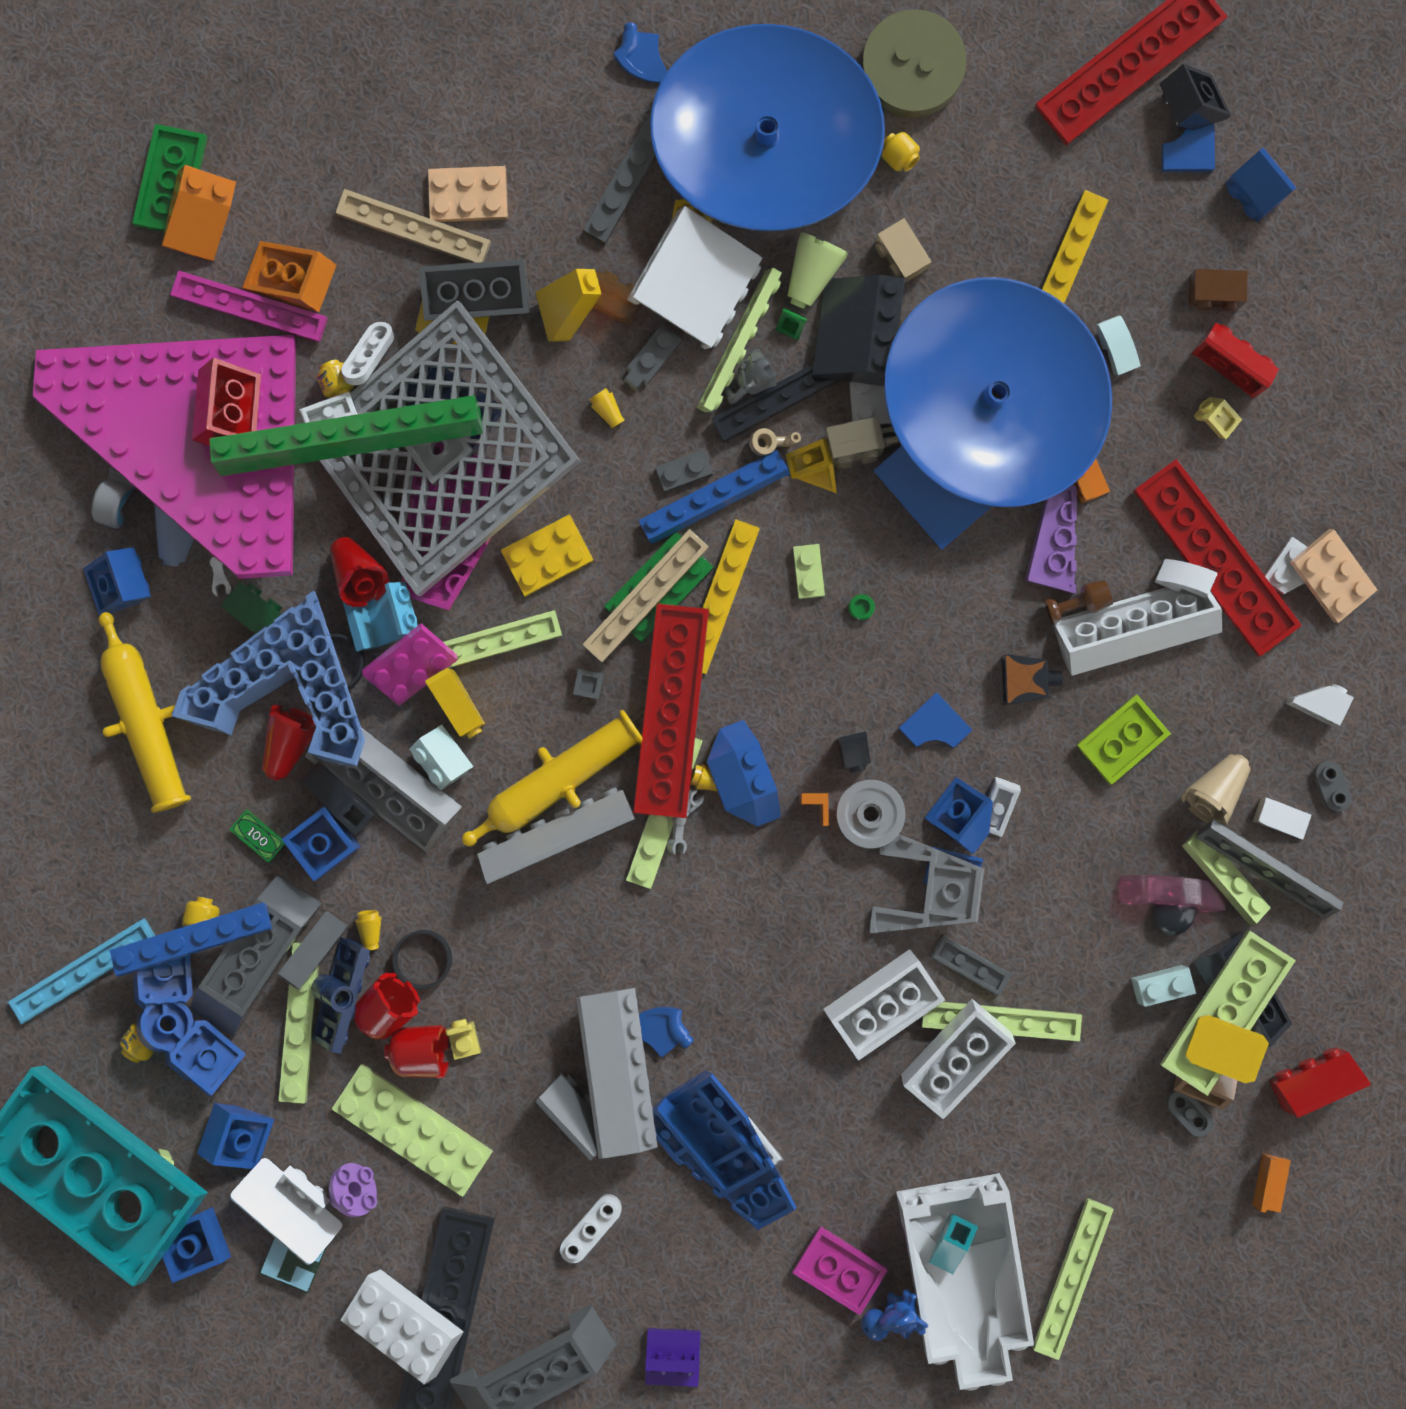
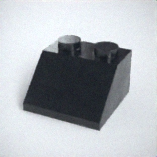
M1182 64L1159 83L1163 91L1162 98L1170 106L1173 113L1172 119L1179 127L1196 130L1231 117L1216 82L1209 73Z

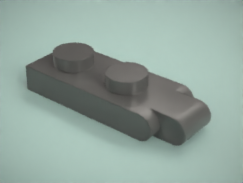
M662 323L626 368L629 374L623 382L634 391H637L642 384L647 386L683 342V339Z

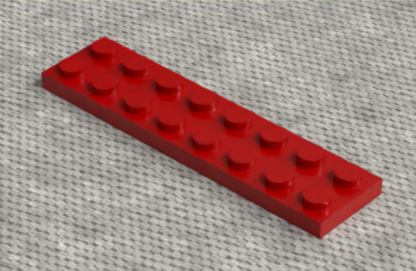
M1166 0L1039 100L1034 107L1067 146L1222 24L1228 16L1215 0Z
M1177 459L1133 490L1187 563L1217 572L1210 592L1257 657L1262 656L1302 626Z
M657 604L634 813L687 818L709 609Z

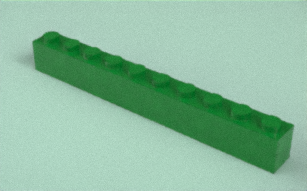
M475 395L215 437L210 438L211 463L220 476H227L483 434L481 411Z

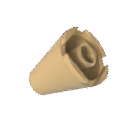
M1240 754L1228 755L1182 793L1183 803L1187 800L1191 805L1189 810L1202 821L1209 823L1215 820L1226 826L1251 769L1248 765V760Z

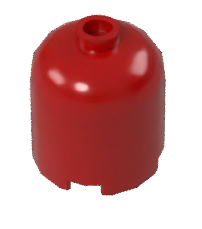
M385 973L378 977L355 1004L353 1017L355 1024L369 1038L386 1039L418 1014L417 1005L420 1003V998L417 991L409 981L403 983L395 978L397 976L395 973Z
M443 1025L403 1027L392 1035L389 1044L385 1045V1060H389L393 1072L400 1077L445 1078L449 1062H444V1050H450L449 1035L446 1036L445 1032L447 1028H443Z

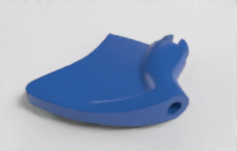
M626 23L623 27L621 47L613 53L614 59L624 71L633 77L646 82L660 84L667 70L659 55V34L637 32V25L635 23Z
M663 1006L651 1008L639 1014L642 1040L651 1045L661 1057L672 1050L678 1043L682 1048L686 1049L694 1041L681 1021L682 1009Z

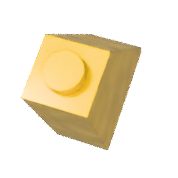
M575 269L535 292L548 341L566 342L571 340L601 296L595 269Z
M446 668L425 680L460 737L467 736L468 739H471L482 732L481 727L486 724L454 670Z

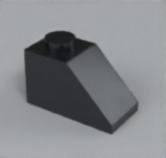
M866 731L837 738L843 769L849 768L850 773L866 770L865 764L871 763Z

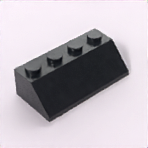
M1242 931L1205 950L1194 960L1197 971L1203 977L1208 988H1210L1244 936ZM1274 993L1251 1028V1031L1265 1037L1269 1043L1268 1047H1271L1292 1025L1276 993Z

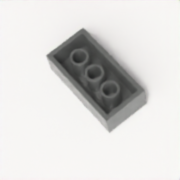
M526 259L419 267L424 321L435 320L456 301H459L471 317L530 312Z

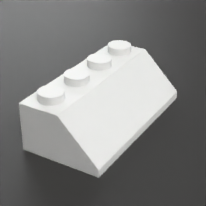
M909 949L824 1008V1011L859 1061L941 1004L945 999L920 961Z

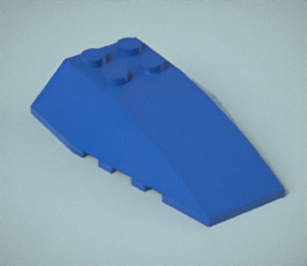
M704 1070L670 1091L652 1107L656 1140L670 1157L680 1166L685 1164L693 1171L691 1175L698 1181L703 1179L714 1188L712 1192L717 1197H724L732 1203L731 1208L757 1230L795 1211L796 1205L747 1114L712 1073Z

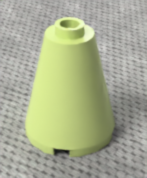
M801 232L798 238L787 295L792 298L790 303L802 309L806 305L812 306L842 265L848 253L826 241H821L812 235Z

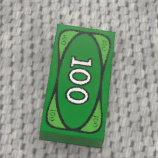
M248 809L243 812L229 829L268 863H271L286 846L276 832Z

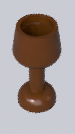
M1101 580L1086 583L1081 587L1080 597L1059 604L1053 599L1044 600L1052 625L1061 620L1062 613L1083 606L1088 612L1097 613L1113 605L1112 594L1107 582Z

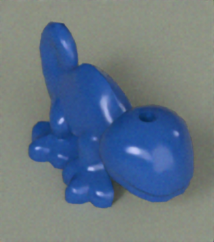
M908 1289L903 1291L901 1297L899 1295L895 1296L893 1292L888 1293V1301L886 1302L884 1312L878 1309H870L863 1315L861 1326L864 1334L874 1341L883 1340L889 1331L900 1333L904 1339L909 1338L913 1331H916L919 1335H924L928 1324L920 1319L916 1312L915 1301L917 1295L911 1293Z

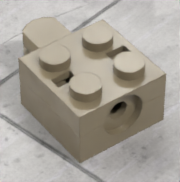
M878 416L827 427L823 438L827 439L833 466H836L837 469L851 467L852 462L862 460V464L875 462L877 457L881 456L885 447L900 444L897 436L883 439L884 437L896 434L893 427L881 429Z

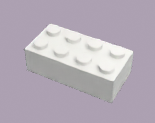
M972 999L901 1074L903 1086L944 1119L1016 1044L1012 1032Z
M381 1269L366 1277L341 1318L343 1323L423 1384H426L438 1375L463 1334L461 1329Z

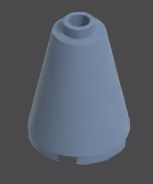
M154 505L158 558L163 559V564L179 566V562L186 561L194 539L179 527L173 519Z

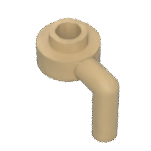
M762 428L751 435L749 445L755 454L764 456L773 452L776 447H790L801 440V435L794 432L785 437H776L771 430ZM758 439L764 440V447L758 445Z

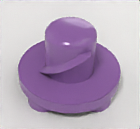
M348 1163L337 1168L331 1176L328 1188L330 1204L348 1217H360L376 1207L377 1190L372 1170L369 1167H363L355 1163Z

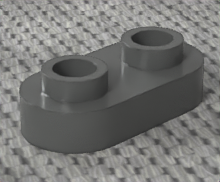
M1333 761L1318 763L1314 768L1313 776L1325 807L1337 812L1346 810L1351 804L1352 797L1341 767ZM1328 769L1333 772V776L1330 779L1326 776ZM1337 794L1342 796L1340 803H1337L1335 800Z
M1175 1090L1168 1094L1166 1098L1168 1110L1191 1134L1202 1137L1212 1130V1117L1196 1099ZM1182 1098L1183 1104L1177 1107L1175 1105L1176 1099ZM1196 1117L1201 1118V1124L1198 1126L1193 1124V1120Z

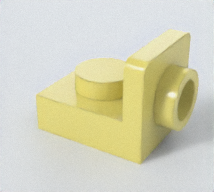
M1213 397L1203 401L1199 406V410L1194 415L1196 420L1205 421L1221 439H1227L1242 420L1225 399Z
M466 1019L451 1022V1027L447 1028L445 1032L446 1036L449 1035L454 1060L481 1053L474 1021L467 1023Z

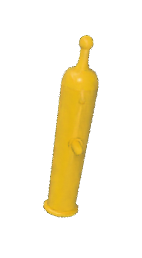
M104 612L99 616L98 621L104 627L108 639V649L102 653L100 665L120 717V723L105 727L103 735L105 737H111L120 733L127 735L153 803V807L150 809L152 813L178 807L189 802L191 796L185 794L163 725L164 719L172 717L175 705L163 709L157 706L147 672L144 668L142 656L134 646L123 644L120 641L113 625V615Z
M620 710L617 718L557 757H551L546 748H539L537 753L543 762L542 766L496 795L488 805V817L485 822L473 831L465 832L462 835L463 844L471 847L476 844L477 839L493 830H499L503 833L515 832L562 798H566L571 807L578 808L580 800L575 794V788L637 743L641 745L642 736L625 711Z

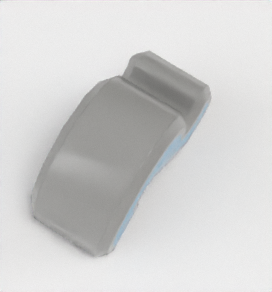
M112 467L109 468L108 478L102 481L95 491L92 501V517L95 522L118 529L124 524L121 509L135 490V487Z

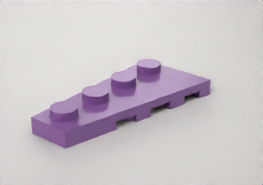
M1071 485L1060 494L1044 500L1025 577L1026 582L1076 594V584H1074L1076 572L1075 545L1077 542V535H1075V521L1077 520L1076 486Z

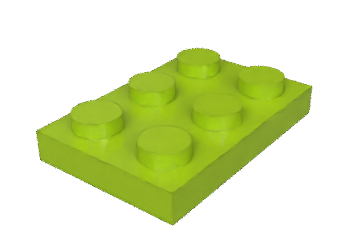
M1135 694L1076 744V746L1109 785H1112L1171 735V733L1142 699Z

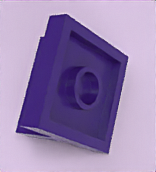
M648 1328L645 1384L698 1387L700 1330Z

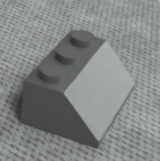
M561 1072L539 1093L535 1102L583 1154L591 1160L598 1153L590 1094L586 1093L584 1095L577 1088L580 1084L570 1073L566 1076Z

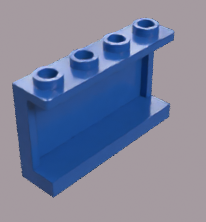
M902 446L874 470L941 550L992 508V506L962 499L934 483L913 463Z

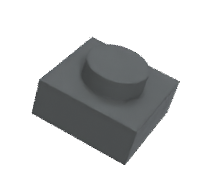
M578 669L573 695L599 700L604 674Z

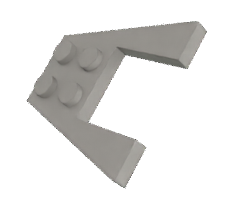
M901 834L889 844L880 847L879 855L930 861L924 914L873 907L870 933L978 922L984 868Z

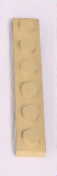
M346 189L343 191L336 210V214L339 217L470 263L484 262L491 245V241L486 238Z
M689 529L583 643V646L603 663L707 551L709 546Z

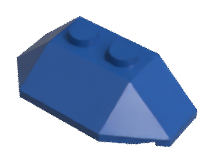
M744 720L719 729L706 762L725 811L756 827L780 818L778 791L760 744Z

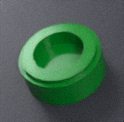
M858 594L849 602L848 610L854 619L863 621L873 615L875 604L870 596Z

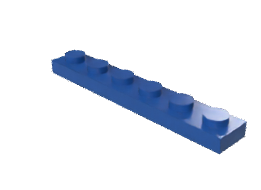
M775 450L640 519L639 523L650 544H653L789 475V470L779 452Z
M266 903L253 905L111 949L109 951L115 976L120 977L272 930V925Z

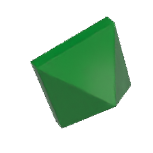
M783 309L775 330L799 341L807 319Z

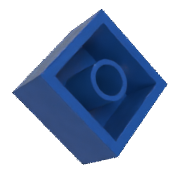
M326 807L321 808L282 838V841L313 881L324 877L361 848L346 826Z
M213 1207L192 1215L164 1254L163 1260L172 1283L218 1265L231 1257Z

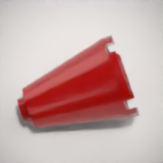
M349 537L337 539L330 547V554L340 598L346 605L352 607H364L372 599H375V601L379 600L386 592L385 584L390 583L385 568L353 539Z
M279 704L272 705L269 710L262 770L266 772L265 776L273 780H280V778L288 776L311 743L316 729L312 715L293 707L290 708V711L282 710L283 705Z

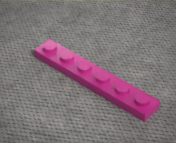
M179 270L170 294L173 298L318 343L321 342L328 320L326 316Z

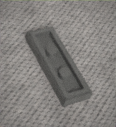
M326 911L278 972L277 976L297 990H300L348 926Z
M943 934L930 956L932 959L998 997L1012 975Z

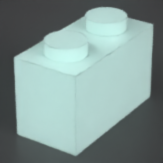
M443 725L421 737L409 749L416 762L428 774L430 781L440 791L463 777L473 767Z
M1183 965L1131 978L1137 1003L1144 1007L1196 994L1190 969Z

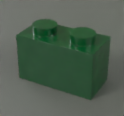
M239 582L221 605L224 610L255 634L264 627H269L275 622L276 618L283 614L281 612L283 607L271 598L266 601L260 596L263 591L251 582L248 585Z

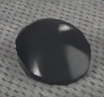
M1172 886L1166 889L1159 896L1154 907V918L1157 926L1161 931L1170 935H1179L1186 932L1193 924L1197 914V903L1194 895L1188 889L1180 886Z

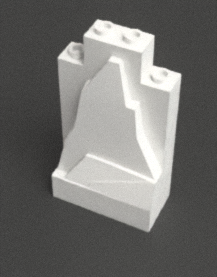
M1000 1173L896 1191L901 1223L906 1237L914 1291L917 1295L918 1315L920 1319L928 1324L926 1333L922 1335L928 1364L942 1365L949 1360H953L955 1376L960 1390L972 1391L980 1386H1000L1008 1381H1013L1008 1350H1024L1028 1346H1033L1034 1341L1010 1194ZM950 1213L978 1226L968 1252L954 1274L928 1263Z

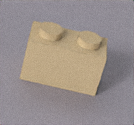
M905 218L877 235L875 248L881 258L886 257L890 264L888 268L893 277L905 278L906 283L929 269L931 260Z

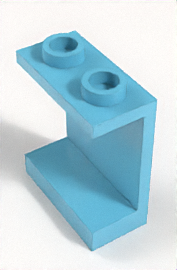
M406 582L385 584V594L377 601L375 599L368 601V605L364 607H352L343 602L356 652L373 650L400 640L418 626Z

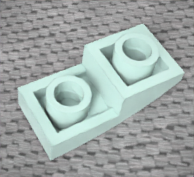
M1118 315L1096 324L1102 349L1108 351L1114 375H1120L1141 366L1135 345L1121 316Z

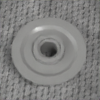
M878 780L860 781L850 786L841 796L837 807L838 825L844 836L852 843L864 848H879L892 842L901 832L905 822V806L898 792L887 783ZM869 806L874 807L877 811V818L871 822L867 821L863 815L864 810Z

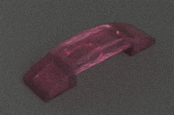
M1160 875L1120 876L1119 903L1146 905L1149 902L1197 907V910L1225 912V896L1212 882Z

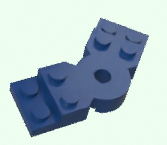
M190 955L136 971L133 975L134 1000L143 1009L138 1016L136 1024L140 1041L145 1047L154 1052L165 1053L166 1064L186 1081L190 1080L207 1096H212L246 1054L206 1020L193 1021L191 1011L185 1005L193 995ZM162 1018L168 1019L171 1022L170 1031H164L160 1027V1020Z

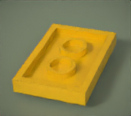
M570 514L501 549L525 597L594 561Z

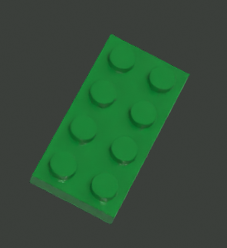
M159 124L154 125L133 218V224L136 227L165 232L178 170L184 165L201 170L208 139L206 134Z
M675 532L604 607L612 613L682 536ZM701 556L657 604L678 606L714 567ZM657 605L631 632L641 642L654 630Z

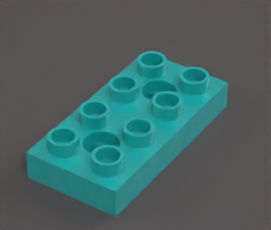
M45 1065L32 1067L0 1110V1182L132 1287L145 1282L208 1192ZM44 1126L52 1128L58 1137V1150L52 1158H46L39 1152L40 1140L37 1134ZM127 1190L135 1193L141 1202V1215L138 1221L133 1223L127 1222L120 1215L121 1205L118 1199L120 1194Z

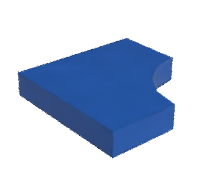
M1214 124L1196 130L1185 128L1181 137L1173 142L1164 143L1161 146V172H1213L1215 170Z
M937 692L898 728L915 747L926 741L936 740L945 742L954 748L972 731L966 722Z

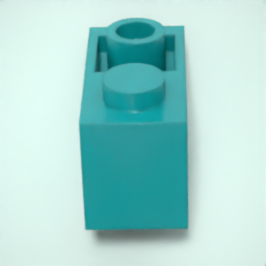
M950 1213L928 1263L954 1274L968 1252L978 1226Z

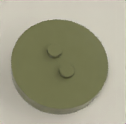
M904 10L888 16L871 32L865 45L862 68L873 83L883 109L898 116L918 118L936 113L954 98L965 74L966 51L956 29L941 16L925 10Z

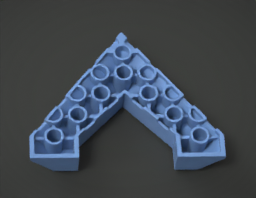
M315 591L305 596L306 600L297 607L289 608L276 618L273 624L269 627H264L231 652L232 656L223 663H217L202 674V679L194 685H188L181 690L172 716L209 730L232 735L239 712L291 679L296 678L299 691L305 704L309 706L313 715L312 719L316 725L308 753L321 760L343 766H357L365 743V738Z

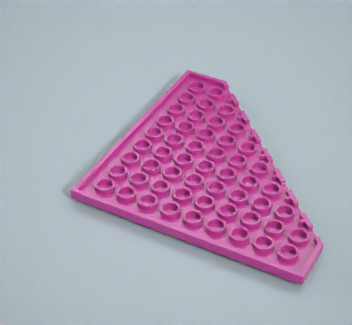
M294 335L36 350L33 397L50 411L64 426L75 433L89 448L99 454L113 469L124 476L138 491L148 497L163 513L173 519L187 534L197 540L219 562H222L239 579L293 575L294 465L220 476L211 463L210 446L192 441L198 370L212 358L261 374L256 431L295 425L296 338Z

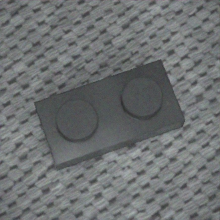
M704 449L655 467L664 492L713 475Z

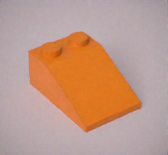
M187 165L179 169L161 246L213 262L229 214L236 182Z
M260 241L242 288L291 306L319 312L337 265L319 251Z

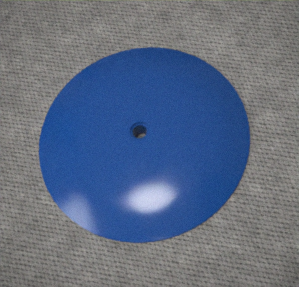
M752 24L727 29L707 37L688 49L676 60L661 81L654 98L650 121L652 145L658 164L669 183L681 197L694 208L711 218L735 227L757 231H784L812 225L830 217L848 205L864 189L875 172L881 157L885 132L884 114L877 91L863 68L847 52L815 33L796 27L776 24Z
M997 277L974 278L948 285L928 296L907 316L895 335L887 357L884 378L885 401L890 422L902 448L913 463L929 479L962 499L994 507H1020L1047 500L1060 494L1081 478L1093 464L1105 442L1112 414V388L1102 351L1083 321L1063 302L1038 287L1012 279ZM991 391L997 392L1000 399L993 397Z

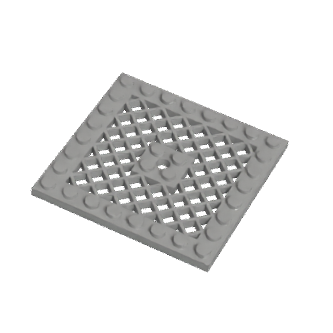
M459 301L452 304L391 357L366 382L360 384L350 393L357 414L373 412L379 406L380 411L387 410L389 401H398L397 408L405 407L406 402L417 405L445 400L441 399L443 387H452L451 399L459 398L460 388L469 389V396L475 395V398L477 389L487 390L485 403L477 402L479 408H484L483 434H481L480 440L470 439L471 436L406 446L405 448L408 452H400V448H393L391 451L381 450L357 454L356 462L351 456L320 460L418 596L426 593L581 462ZM448 350L457 351L456 363L446 362ZM464 354L472 364H463ZM439 355L438 362H433L432 360ZM428 367L437 368L436 380H426ZM445 368L455 369L453 381H444ZM462 370H472L470 383L461 382ZM419 372V379H413L412 377ZM479 373L487 384L478 383ZM409 384L418 385L416 397H407ZM426 385L435 386L433 399L424 398ZM400 389L399 396H394L393 394ZM494 393L502 404L493 403ZM492 409L502 410L500 423L490 422ZM509 413L517 424L508 423ZM489 427L499 428L498 441L488 440ZM507 429L517 430L515 443L505 442ZM524 433L532 444L523 443ZM438 442H443V452L435 455L434 446ZM470 444L479 445L478 458H469L475 453ZM487 446L497 447L495 460L485 459ZM504 447L514 448L513 461L503 460ZM522 449L532 450L530 463L520 462ZM365 454L374 455L372 467H363ZM382 455L391 456L389 469L380 468ZM398 457L408 458L406 471L397 470ZM415 462L423 472L414 471ZM467 463L477 464L475 477L465 476ZM484 464L494 465L493 478H483ZM502 466L512 467L510 480L500 479ZM459 467L458 475H450L455 469ZM519 467L528 468L518 476ZM363 472L371 473L370 482ZM379 474H388L386 487H377ZM396 475L405 476L403 489L394 488ZM413 477H422L421 491L411 490ZM447 480H457L455 494L446 493ZM465 481L474 482L473 495L463 494ZM430 482L435 486L439 484L438 492L428 491ZM482 483L492 484L490 497L480 496ZM499 484L507 485L502 491L498 493ZM377 492H385L384 501ZM393 493L403 494L401 507H392ZM410 495L420 496L418 509L409 508ZM427 497H437L435 511L426 510ZM445 498L454 499L453 512L443 511ZM462 500L472 501L470 514L460 513ZM479 501L487 502L483 507H481L478 510ZM392 512H400L399 522ZM408 513L417 514L416 527H406ZM425 515L434 516L433 529L423 528ZM442 516L452 517L450 531L440 530ZM459 518L467 519L459 526ZM406 532H415L414 542ZM423 533L432 534L430 548L421 547ZM440 535H446L447 537L439 543ZM421 552H428L425 556L421 554Z

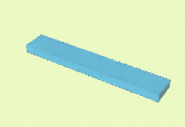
M142 919L8 1001V1004L20 1024H24L112 970L113 964L109 950L153 937L155 934L146 919Z

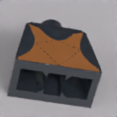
M1010 654L1001 656L1003 706L1048 697V687L1063 685L1062 671H1048V662L1045 659Z

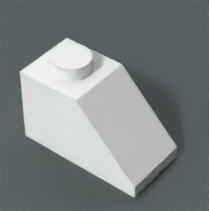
M1333 684L1332 686L1321 687L1288 698L1286 704L1333 727L1341 725L1354 697L1346 694L1347 690Z

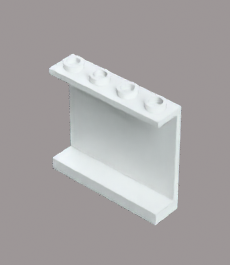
M684 206L677 210L627 300L635 305L641 303L702 342L700 347L704 349L712 348V346L715 347L720 342L723 336L721 330L725 323L729 324L736 313L733 309L737 302H741L748 292L746 286L750 279L753 280L758 275L761 269L759 263L762 257Z

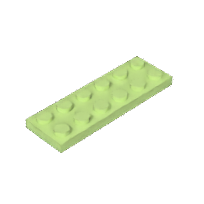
M1247 930L1160 1065L1208 1096L1221 1074L1192 1064L1185 1056L1198 1018L1204 1015H1211L1251 1030L1296 960Z
M364 1064L360 1065L332 1107L333 1111L462 1197L493 1152V1150Z

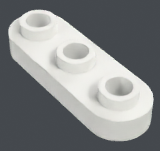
M376 322L368 327L342 366L341 370L346 383L360 385L368 380L394 340L392 328L388 323Z
M611 1194L601 1196L561 1243L560 1253L565 1261L569 1263L580 1262L619 1218L622 1206L616 1196ZM609 1205L613 1208V1212L607 1214L603 1211V1208ZM593 1226L596 1229L595 1233H587L586 1227ZM570 1246H576L578 1248V1252L576 1254H571L568 1248Z

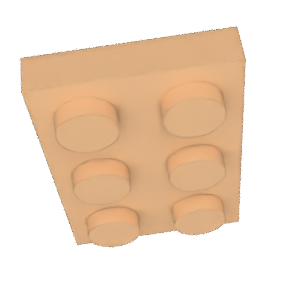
M505 166L428 169L430 219L437 222L508 219Z
M1334 529L1327 530L1290 561L1291 565L1335 623L1342 621L1377 591V588Z

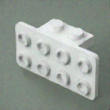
M266 1158L262 1159L230 1195L234 1203L308 1265L314 1262L342 1228V1223L325 1209L330 1199L327 1198V1194L322 1188L313 1186L307 1181L306 1175L301 1170L289 1166L283 1173Z

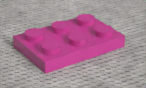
M420 623L366 666L362 672L368 681L400 706L427 685L425 680L450 667L458 659L454 651Z
M819 1226L793 1268L792 1273L858 1315H861L888 1269L822 1226Z

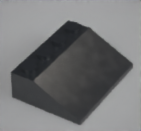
M885 275L831 278L825 286L823 293L813 377L884 386L887 357L891 344L899 330L905 278Z

